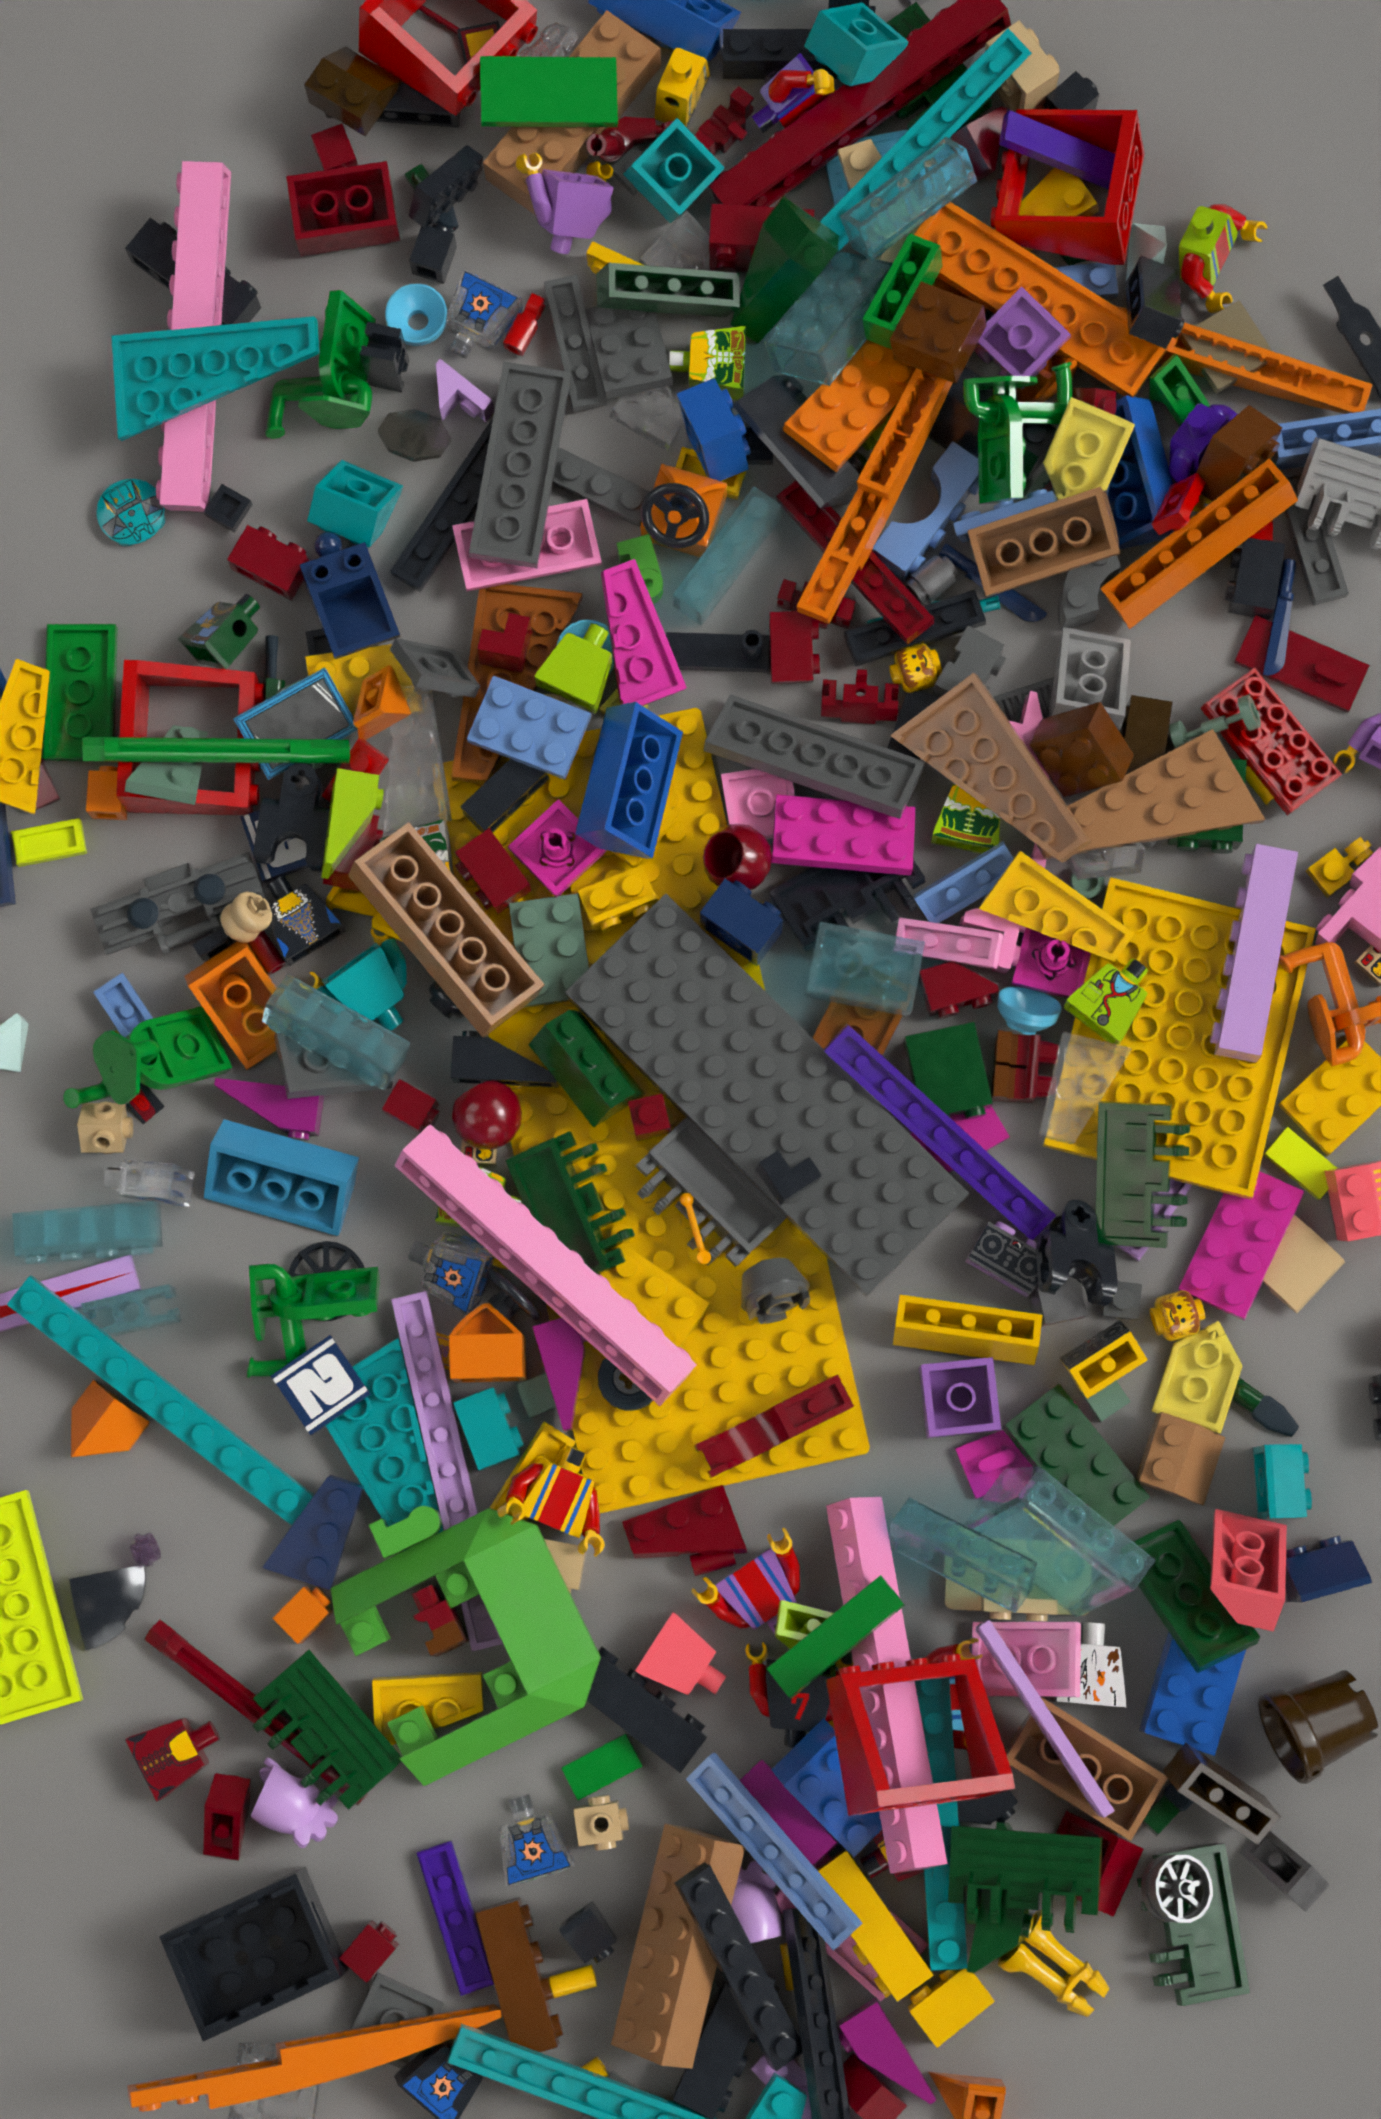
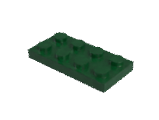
M1057 1384L1002 1427L1093 1543L1150 1498L1148 1493L1060 1384Z
M1180 1519L1119 1548L1117 1555L1196 1673L1258 1644L1261 1637L1255 1628L1237 1623L1210 1589L1211 1564Z

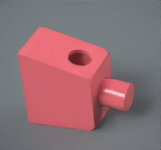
M672 1612L635 1670L640 1675L686 1695L691 1693L696 1683L716 1694L727 1677L709 1665L717 1651L675 1612Z

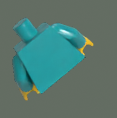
M371 928L370 932L375 942L373 945L323 980L316 973L309 972L315 978L314 985L307 988L303 983L299 982V986L305 993L313 996L314 1000L329 1015L349 1023L360 1020L364 1025L377 1018L386 1032H389L404 1021L394 1005L405 997L402 989L407 984L406 958L393 937L387 934L377 936L374 929Z

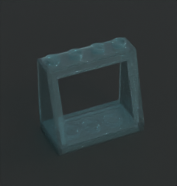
M1041 1467L1004 1469L962 1526L1053 1600H1058L1057 1603L1074 1617L1086 1614L1134 1591L1156 1561Z

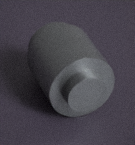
M934 555L919 567L917 571L909 575L910 580L905 583V587L921 605L927 601L931 603L956 583L954 575L957 573V569L946 556L941 559L939 556Z

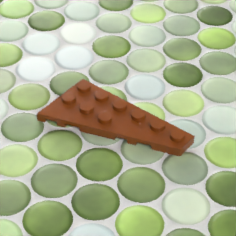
M510 584L479 589L468 670L479 683L480 689L475 698L463 696L451 776L452 781L484 784L491 778L502 755L468 743L467 737L492 677L496 676L536 691L538 686H536L535 675L557 646L561 633L570 625L583 599V593ZM509 613L530 617L532 635L522 673L480 664L477 648L482 629L504 633Z

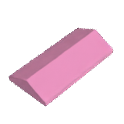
M587 499L548 507L538 569L469 558L474 521L452 525L467 592L602 565Z

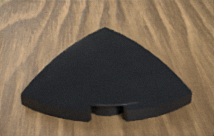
M145 1564L69 1579L76 1617L85 1650L94 1649L108 1643L126 1629L124 1624L132 1612L140 1608L146 1587Z

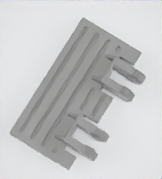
M1315 437L1297 485L1298 492L1296 497L1298 501L1293 505L1309 510L1313 496L1316 495L1307 520L1308 529L1316 530L1321 526L1329 502H1336L1327 525L1328 535L1334 537L1342 529L1344 521L1371 529L1377 514L1378 518L1369 544L1370 548L1378 550L1381 548V457Z

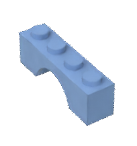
M953 441L932 468L931 481L939 496V504L927 518L916 523L906 524L892 521L872 549L886 567L903 582L910 573L912 574L925 563L926 558L923 556L930 547L933 549L938 547L946 535V531L943 529L951 520L955 523L960 518L966 508L964 501L970 493L976 496L979 492L978 458Z

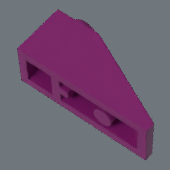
M215 1078L214 1085L220 1091L281 1131L288 1133L289 1138L309 1141L310 1135L319 1136L324 1095L288 1099L285 1086Z
M558 1318L532 1327L563 1431L567 1432L572 1430L586 1351L583 1342H587V1340L563 1318Z
M876 1997L838 2021L842 2030L838 2033L839 2040L847 2053L854 2050L860 2060L927 2103L932 2104L937 2101Z

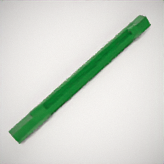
M82 737L83 761L350 762L349 740Z

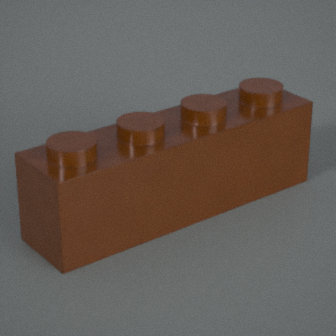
M518 1897L478 1909L475 1915L510 2042L537 2052L557 2048L559 2045L558 2037L563 2036L564 2032L559 2014L552 2015L548 2000L554 1999L549 1977L542 1978L538 1965L544 1962L540 1943L538 1940L532 1942L528 1927L534 1926L529 1904L522 1905L521 1899Z

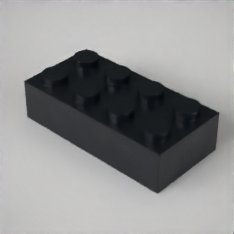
M469 145L464 146L416 186L409 217L424 228L431 223H436L440 215L444 212H449L456 202H461L469 191L473 192L478 185L477 178L483 168L481 164L484 156Z

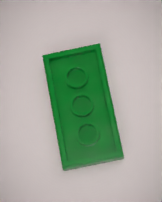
M480 56L481 127L618 126L616 57Z
M47 624L45 669L50 671L43 735L42 758L45 761H83L82 737H114L118 634L116 624Z

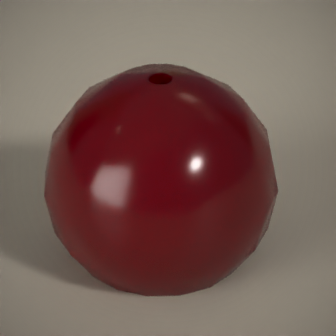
M730 824L720 827L709 838L703 854L704 870L709 880L718 887L724 879H727L732 884L737 880L750 890H753L765 880L772 862L770 845L765 836L750 825Z
M491 1080L474 1086L456 1099L453 1104L452 1120L456 1133L466 1144L477 1149L494 1150L513 1140L521 1126L522 1109L518 1096L509 1086Z

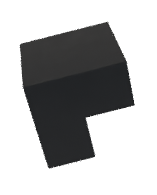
M779 1150L759 1162L756 1167L757 1172L780 1206L817 1183L822 1177V1174L810 1157L790 1169Z

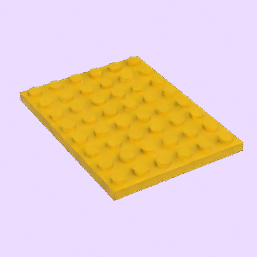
M1110 877L1102 910L1135 934L1115 962L1091 953L1084 983L1107 963L1122 971L1130 959L1133 958L1143 964L1148 970L1138 983L1148 994L1117 1049L1079 1019L1074 1018L1043 1147L1097 1160L1098 1103L1100 1101L1172 1104V1119L1170 1121L1155 1120V1122L1190 1124V1133L1184 1135L1157 1133L1156 1144H1182L1189 1147L1188 1156L1154 1155V1159L1170 1160V1179L1251 1200L1254 1195L1308 964L1298 966L1292 969L1291 974H1288L1278 961L1262 1055L1256 1063L1214 1055L1216 1044L1210 1043L1213 1024L1214 1022L1220 1023L1222 1010L1216 1009L1220 989H1226L1228 976L1223 975V967L1226 955L1233 954L1235 942L1229 941V935L1233 920L1239 921L1241 909ZM1286 921L1280 955L1285 956L1293 951L1312 946L1316 928Z

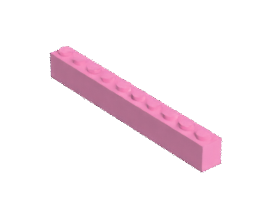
M182 161V172L177 174L176 187L180 194V203L174 211V223L178 228L177 241H173L172 258L176 263L175 275H171L169 284L170 293L173 296V309H169L167 315L169 330L221 325L231 185V171L222 162ZM216 400L160 424L161 430L164 432V445L160 446L158 451L159 465L162 466L161 480H158L156 484V497L160 501V505L169 511L204 512L210 503Z
M430 1124L401 1151L395 1164L398 1170L659 1406L689 1376L697 1364L691 1360L690 1355L683 1348L673 1344L658 1325L649 1322L637 1311L636 1306L630 1300L622 1298L612 1289L606 1278L591 1270L577 1252L569 1250L558 1240L556 1234L550 1228L540 1224L525 1205L516 1202L505 1192L503 1186L497 1180L488 1177L478 1168L475 1160L457 1149L445 1133L437 1131Z
M882 1497L848 1498L827 1505L828 1522L843 1605L880 1575L884 1577L899 1596ZM902 1608L851 1649L854 1666L859 1665L861 1672L872 1671V1665L883 1662H894L895 1668L906 1667L905 1661L911 1660ZM915 1681L860 1687L861 1696L890 1789L933 1784ZM937 1804L879 1812L890 1873L920 1870L947 1864Z

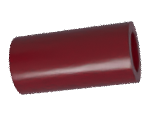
M261 931L254 941L248 942V945L268 975L278 972L286 965V962L265 931Z
M716 1552V1555L697 1553L689 1556L695 1577L737 1565L733 1552Z

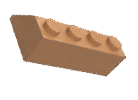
M1101 486L967 530L986 597L1120 554L1116 525L1107 494Z
M1041 1697L1115 1811L1104 1818L1096 1815L1030 1713L1020 1725L1005 1750L1010 1766L1123 1838L1131 1841L1168 1777Z

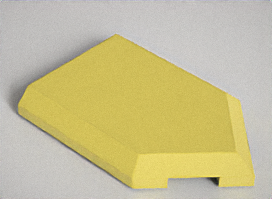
M1071 397L1043 461L1057 500L1100 486L1104 491L1107 490L1135 424Z
M1219 1321L1207 1326L1196 1335L1173 1343L1152 1412L1156 1414L1163 1412L1221 1434L1243 1365Z

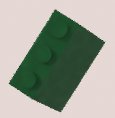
M568 1010L546 1023L528 1044L593 1128L627 1107L628 1101L639 1099L645 1094L580 1011Z

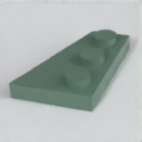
M173 725L163 738H207L208 732L197 730L194 727ZM142 762L126 780L124 792L195 805L203 762Z

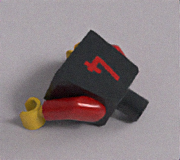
M762 1642L763 1652L758 1657L750 1654V1643H748L745 1652L748 1660L752 1662V1665L748 1667L750 1695L761 1715L770 1718V1726L772 1728L785 1729L784 1745L786 1747L794 1748L806 1736L807 1731L810 1732L823 1718L827 1722L833 1721L826 1680L839 1675L836 1667L840 1669L854 1666L853 1658L852 1663L849 1665L844 1664L839 1659L835 1665L828 1668L791 1699L767 1670L776 1660H766L768 1651L765 1643Z

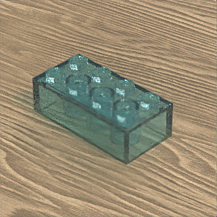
M843 251L836 252L820 275L765 338L764 344L774 372L830 386L867 340L865 338L863 317L893 263Z

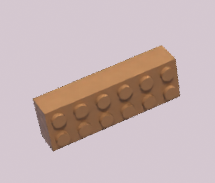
M606 10L569 56L616 57L618 119L661 67L660 47L608 10ZM511 127L483 161L485 178L535 215L526 183L528 174H523L517 169L516 158L525 153L527 161L531 166L529 155L538 153L542 158V165L537 170L538 173L542 174L543 169L576 173L590 155L586 145L588 138L593 134H601L608 127Z
M409 822L354 861L348 875L349 878L483 1038L538 996L545 984Z
M664 1824L611 2045L661 2066L692 2069L717 1964L674 1882L706 1862L711 1866L727 1899L732 1905L745 1847L742 1844L695 1828Z

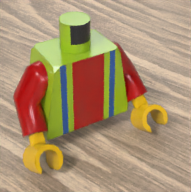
M1213 204L1208 208L1198 206L1179 244L1180 280H1183L1201 299L1206 298V309L1209 313L1214 314L1225 309L1222 304H1231L1233 302L1229 292L1215 293L1213 288L1238 236L1237 231L1240 230L1243 240L1262 242L1256 236V230H1267L1268 228L1267 224L1263 221L1246 220L1245 215L1226 204Z

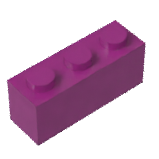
M761 1759L739 1781L815 1867L839 1843L782 1785L772 1772V1768Z

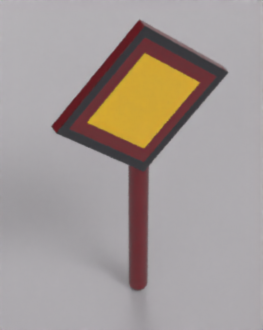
M423 5L418 9L459 36L465 64L500 29L499 21L459 28Z

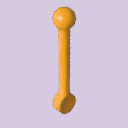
M683 1193L680 1196V1203L686 1208L699 1252L697 1254V1261L701 1265H706L711 1260V1254L705 1250L692 1207L694 1198L690 1193Z

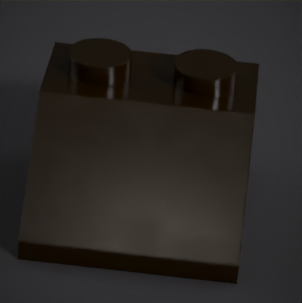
M345 46L323 57L305 82L304 87L310 104L366 137L401 86L402 80Z

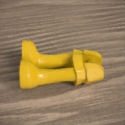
M1038 1910L1032 1914L1034 1922L1030 1938L1024 1937V1940L1067 1972L1064 1978L1059 1976L1035 1956L1024 1943L1000 1957L997 1964L1006 1972H1024L1048 1988L1057 1997L1058 2002L1066 2004L1067 2010L1089 2017L1095 2009L1087 2003L1083 1996L1078 1995L1072 1989L1081 1979L1087 1984L1088 1988L1104 1998L1110 1988L1100 1972L1093 1970L1088 1961L1083 1962L1070 1953L1056 1940L1051 1931L1042 1930V1910Z

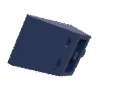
M323 532L318 535L314 548L320 558L302 563L300 568L303 581L334 659L401 637L366 543L364 542L341 550L342 542L335 533Z

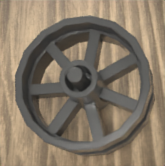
M1162 1855L1152 1860L1145 1869L1141 1881L1142 1897L1146 1908L1155 1918L1164 1922L1191 1923L1201 1918L1209 1909L1213 1897L1212 1880L1208 1869L1200 1860L1190 1855ZM1175 1860L1181 1862L1177 1875L1170 1863ZM1164 1870L1167 1879L1160 1881L1162 1871ZM1188 1870L1191 1872L1193 1880L1186 1879ZM1172 1900L1174 1916L1165 1908ZM1183 1900L1191 1906L1184 1915Z

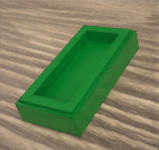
M625 1733L561 1767L577 1801L641 1768L643 1765Z

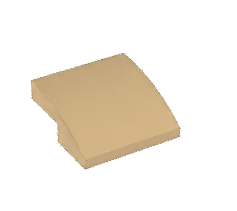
M1294 1215L1267 1270L1263 1283L1269 1287L1273 1295L1295 1313H1298L1338 1271L1345 1261L1318 1234Z

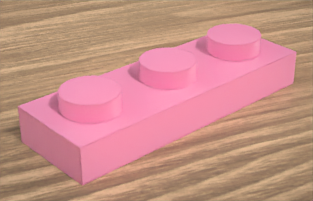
M899 917L893 952L900 955L946 962L954 961L959 964L997 969L1003 934L994 931Z

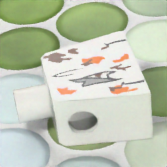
M1083 1622L1080 1697H1053L1054 1701L1126 1707L1120 1647L1104 1646L1105 1624Z

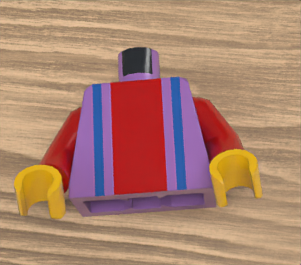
M782 1528L784 1533L782 1540L773 1541L771 1535L768 1534L767 1540L771 1546L770 1549L716 1585L707 1577L702 1578L708 1585L707 1589L703 1593H698L692 1588L693 1595L701 1603L705 1604L718 1619L740 1629L751 1626L755 1630L766 1622L775 1635L779 1602L785 1600L795 1603V1596L800 1591V1564L792 1547V1539L786 1528Z

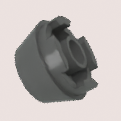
M787 1258L762 1260L747 1269L742 1275L741 1308L747 1312L749 1320L757 1317L760 1324L784 1320L787 1318L786 1311L797 1305L803 1310L810 1303L809 1282Z

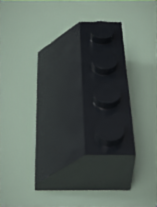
M965 366L957 383H952L928 437L945 449L953 441L978 458L979 418L970 413L965 406L963 380L982 377ZM979 390V402H986L993 395V390ZM1022 423V435L1026 444L1023 455V472L1026 476V483L1044 461L1057 429L1050 424Z
M787 375L772 376L733 404L732 407L820 508L845 505L852 500L858 489L857 480L867 463V459L856 451L835 472L783 431L785 422L807 400L806 396L802 393V385L794 377Z

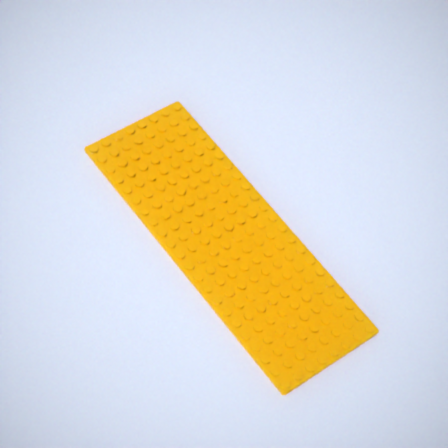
M691 708L659 715L660 718L683 732L666 805L679 814V819L656 844L653 858H644L638 866L643 865L658 901L667 894L700 926V911L718 888L709 880L704 870V849L711 835L720 827L727 826L712 756L711 753L704 751L707 735L702 713L698 708ZM601 728L585 731L565 780L547 774L550 779L493 833L530 884L532 891L517 902L554 896L509 851L508 846L558 799L579 819ZM502 756L492 776L510 759ZM454 760L435 764L431 772L441 819L447 823L449 830L454 876L515 948L509 907L498 915L492 907L486 910L475 895V892L479 889L473 880L470 879L466 882L454 866L459 862L455 851L481 834L463 815V810L460 806L483 784L452 781ZM572 834L573 838L569 839L570 842L575 840L574 834ZM607 850L602 857L560 896L578 893L577 890L632 869V867L612 851ZM572 858V863L567 864V866H572L575 860ZM542 859L540 860V864H541V865H543V866H547V865H548V864H546V863H543V862H542ZM579 897L588 965L590 968L639 919H635L633 915L621 920L622 924L613 930L602 932L601 929L593 931ZM703 929L765 991L760 966H755ZM570 1001L525 1007L488 1034V1037L548 1070L528 1044L546 1023L568 1010H579ZM587 1019L645 1094L641 1098L662 1094ZM560 1084L559 1088L509 1086L518 1096L522 1109L521 1126L513 1140H511L514 1156L568 1131L572 1132L577 1145L564 1151V1155L589 1144L596 1143L599 1149L598 1152L591 1157L574 1163L573 1166L578 1174L595 1164L605 1163L607 1172L578 1186L580 1188L593 1182L602 1202L604 1211L591 1216L592 1221L617 1209L624 1208L626 1212V1217L621 1221L611 1223L600 1229L604 1239L617 1234L621 1230L632 1228L635 1237L623 1242L625 1245L710 1303V1306L681 1346L697 1365L685 1381L661 1406L652 1401L648 1406L634 1411H624L613 1407L604 1399L598 1387V1371L606 1357L588 1341L583 1342L586 1351L572 1428L577 1449L586 1453L581 1470L584 1476L594 1481L600 1514L708 1490L720 1485H730L868 1453L870 1445L827 1258L786 1218L737 1267L725 1257L735 1247L733 1243L710 1265L699 1264L697 1261L698 1249L692 1250L687 1245L694 1237L690 1222L675 1207L680 1201V1196L660 1215H657L652 1209L657 1201L665 1197L672 1188L663 1181L649 1197L641 1199L637 1195L638 1191L660 1170L656 1167L645 1177L635 1166L667 1135L637 1141L629 1106L593 1128ZM663 1095L672 1131L686 1117ZM708 1218L698 1225L699 1230L710 1221ZM714 1231L703 1242L706 1251L714 1248L722 1241ZM621 1244L614 1246L606 1250L605 1252L608 1253L612 1250H615L619 1248ZM787 1258L809 1282L810 1303L803 1310L797 1305L786 1311L787 1318L778 1322L760 1324L757 1317L749 1320L747 1312L741 1308L743 1273L762 1260ZM546 1304L549 1321L562 1318ZM621 1374L619 1378L625 1382V1388L632 1389L634 1382L625 1374ZM837 1374L839 1375L854 1405L853 1408L712 1478L709 1477L707 1472L711 1468L702 1450L697 1452L694 1445L733 1428Z

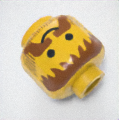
M918 644L898 650L894 654V664L889 665V672L893 684H900L906 693H912L935 686L938 676L942 673V668L936 650H930L926 644Z
M1181 1290L1157 1297L1154 1307L1150 1308V1316L1156 1334L1158 1336L1163 1335L1168 1341H1175L1196 1335L1200 1330V1320L1205 1319V1311L1200 1299L1194 1300L1189 1292Z

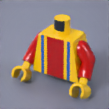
M567 1445L559 1464L541 1458L538 1463H531L513 1476L506 1496L507 1503L497 1510L500 1518L505 1516L510 1510L513 1515L511 1525L527 1516L577 1538H580L582 1533L585 1538L578 1544V1552L582 1555L587 1551L588 1544H591L594 1548V1557H597L605 1546L603 1538L599 1535L600 1510L594 1481L578 1473L586 1453Z

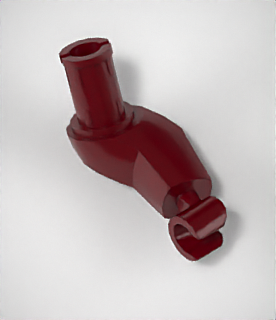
M625 116L618 120L617 127H608L599 135H591L586 143L587 150L593 156H600L603 161H617L635 145L654 142L656 135L661 134L673 121L656 125L655 118Z

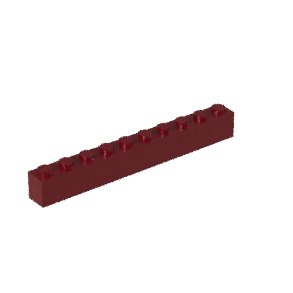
M958 0L948 8L941 9L931 21L908 34L906 40L909 42L907 47L872 82L854 86L844 84L838 90H834L833 93L827 94L823 101L811 110L802 112L796 121L784 130L775 132L769 141L757 150L747 153L741 162L730 170L720 173L714 182L709 185L716 203L762 207L772 205L838 156V149L853 145L984 48L986 42L1010 27L1011 21L1008 8L1001 0Z

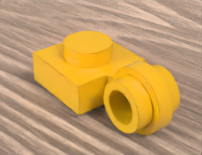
M1359 837L1344 849L1348 856L1343 858L1337 849L1334 848L1306 870V873L1328 898L1351 881L1352 874L1354 873V870L1349 865L1351 862L1359 866L1374 853L1370 849L1372 844L1368 840L1364 841Z

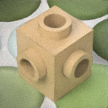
M111 1102L82 1104L77 1123L81 1153H124L127 1138L133 1137L132 1117H127L125 1104L120 1105Z
M609 1795L588 1798L589 1805L574 1807L578 1846L594 1844L595 1851L616 1848V1841L623 1840V1831L629 1830L626 1808L619 1809L618 1800L610 1801ZM599 1817L606 1818L609 1826L600 1828L596 1824V1819Z

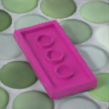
M776 795L771 863L911 876L913 870L916 807L906 806L901 818L898 819L849 801Z
M1259 1171L1254 1195L1251 1200L1223 1193L1178 1288L1179 1291L1185 1290L1193 1298L1200 1299L1208 1305L1245 1321L1267 1270L1302 1200L1304 1191Z

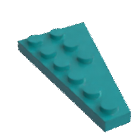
M315 316L112 335L118 439L124 441L320 354L318 320Z

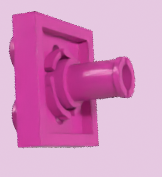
M559 799L508 846L509 851L556 898L607 852V850L599 849L575 834L579 819ZM572 834H574V835H575V840L572 841V842H570L569 839H572V838H573V835H572ZM573 858L575 860L574 864L572 866H567V864L572 863ZM542 859V862H543V863H546V864H548V865H547V866L541 865V864H540V860Z
M1026 927L1021 941L1020 957L1014 970L1011 985L1068 999L1069 996L1084 984L1091 953L1072 946L1063 940L1060 941ZM1033 951H1035V953H1034L1035 959L1032 957V952H1033ZM1068 960L1070 965H1073L1075 961V966L1072 968L1068 967L1066 964ZM1053 974H1054V979H1053V980H1047V979L1045 978V975H1047L1049 978H1051V977L1053 976Z

